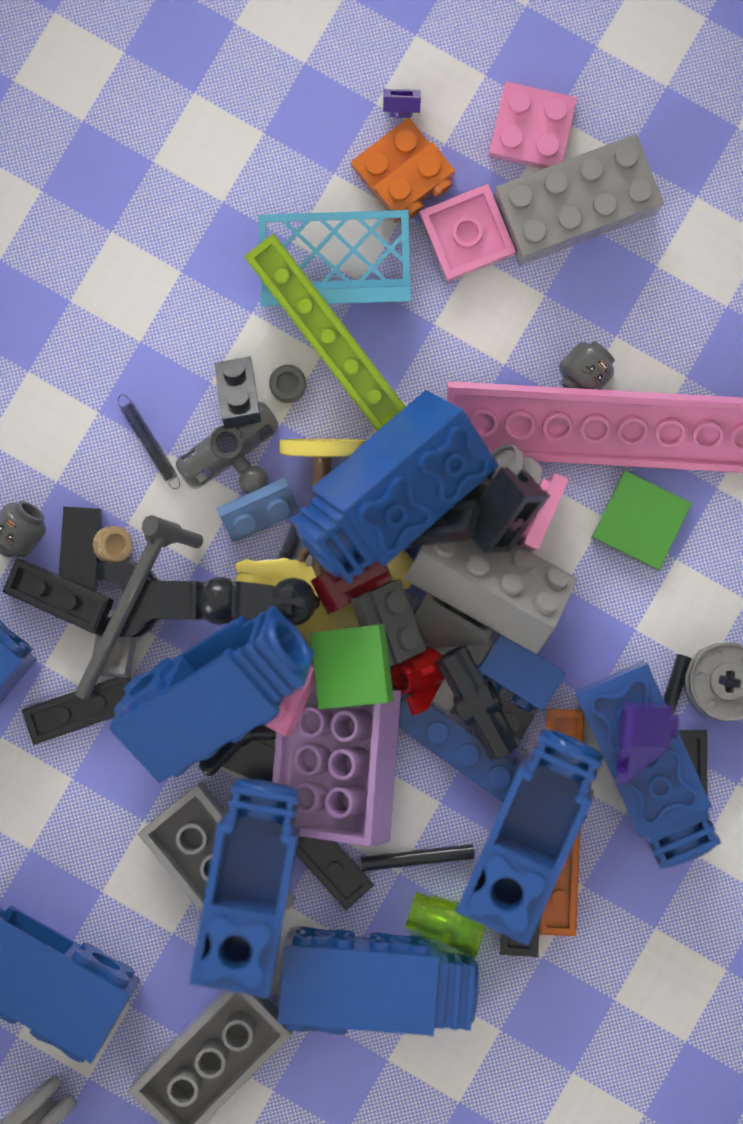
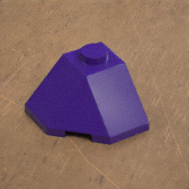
M622 701L615 778L617 783L626 784L670 747V738L677 739L679 715L672 714V706Z

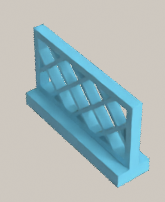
M408 210L258 215L259 244L267 239V223L283 222L293 232L283 244L285 248L297 236L313 251L299 266L301 269L315 255H318L332 269L322 281H311L327 304L411 301ZM401 218V235L390 246L375 229L384 219ZM363 219L379 220L371 227ZM341 220L335 228L326 222ZM347 220H358L368 230L354 247L337 232ZM304 221L297 230L289 223ZM310 221H320L331 231L317 248L300 234ZM371 233L387 248L385 253L373 265L357 251ZM333 235L350 249L336 266L319 252ZM401 240L402 256L394 249ZM390 252L402 262L403 279H386L376 269ZM353 253L370 268L360 280H349L338 270ZM372 271L380 278L378 280H365ZM337 273L344 281L328 280ZM261 280V306H281Z

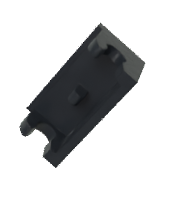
M500 467L477 500L481 511L473 540L484 553L509 552L550 497L549 493L543 490L524 470L521 469L516 477V474L508 467Z

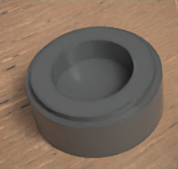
M293 365L279 366L272 372L269 379L272 395L283 403L298 401L306 391L305 375L298 367Z

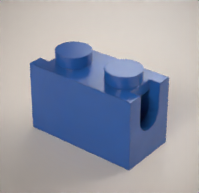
M500 633L478 666L484 679H489L497 692L502 687L515 694L511 701L528 712H531L534 707L543 711L566 675L565 671Z

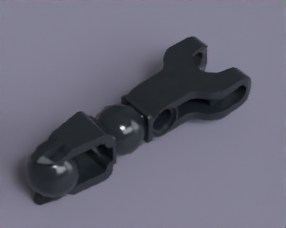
M99 562L97 565V578L117 583L124 592L137 563ZM151 570L119 637H142L152 630L158 621L163 619L207 620L216 625L228 624L242 615L246 620L257 618L260 613L268 611L273 605L288 621L297 626L302 625L312 617L315 610L320 606V599L315 595V591L310 584L303 579L295 577L283 579L275 586L260 583L234 582L225 577L211 578L206 582L161 581ZM107 617L101 634L97 636L103 635L111 617Z

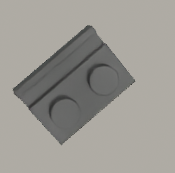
M401 579L388 582L351 599L360 627L385 624L390 666L403 662L426 650Z

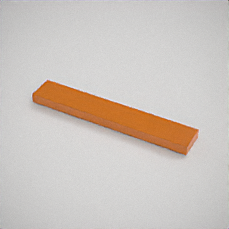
M546 708L545 730H555L584 742L585 714L583 710ZM580 830L541 915L540 935L576 936Z

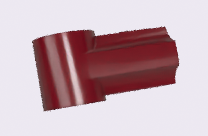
M377 562L370 567L367 565L360 576L357 574L352 578L353 582L351 584H347L340 577H334L328 572L310 581L328 615L351 604L352 598L358 597L391 580L392 576L387 565L383 567Z

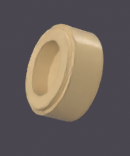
M104 527L96 533L93 539L94 553L102 562H123L132 552V538L121 527Z

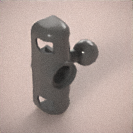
M259 402L262 422L227 429L222 425L216 428L207 438L195 445L188 453L177 459V471L190 488H201L231 465L240 474L239 485L245 493L249 494L268 485L267 473L260 467L252 466L245 458L246 454L277 432L278 421L265 403ZM269 424L272 431L260 439L257 432ZM224 436L235 438L238 443L236 449L231 453L220 452L216 447L220 438ZM208 468L212 473L211 476L200 483L196 476Z

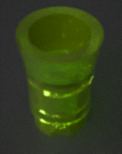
M416 892L405 928L420 931L419 935L437 940L476 959L486 926L455 912L459 902L432 894L429 897Z

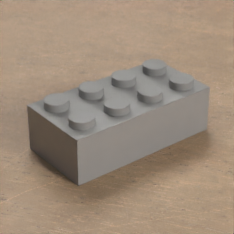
M637 134L496 186L493 196L516 250L515 256L519 266L657 214L664 204Z
M473 538L423 545L404 580L535 654L539 652L556 628L578 579L516 543L509 552L484 553Z
M202 781L138 833V836L201 913L217 825L227 813ZM290 890L286 911L294 905L296 899Z
M222 990L134 1079L128 1092L160 1124H205L292 1036L293 1031L286 1029L285 1024H278L279 1009L268 998Z

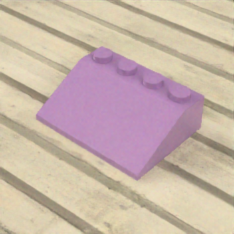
M315 683L293 735L284 737L276 732L272 782L288 785L301 791L297 803L298 811L296 816L292 817L296 818L295 827L300 828L299 836L369 847L390 842L401 690L392 689L393 702L319 710Z

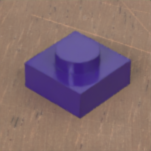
M383 89V112H390V116L394 118H410L412 113H420V90Z

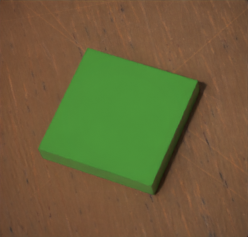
M623 471L591 538L655 570H660L692 503L636 475Z
M385 624L310 633L311 648L314 651L313 665L319 710L394 701Z

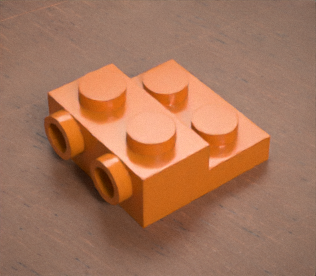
M410 118L405 119L351 161V167L386 211L408 210L409 220L424 208L422 202L430 196L434 195L438 198L448 191L453 185L451 180L454 179L455 174L454 168L433 142H428ZM401 218L392 219L397 223Z

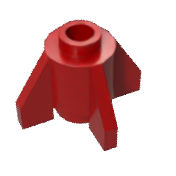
M425 646V651L395 664L390 671L392 686L396 690H401V694L412 695L405 698L412 716L428 710L445 679L436 664L437 658L442 655L434 648Z

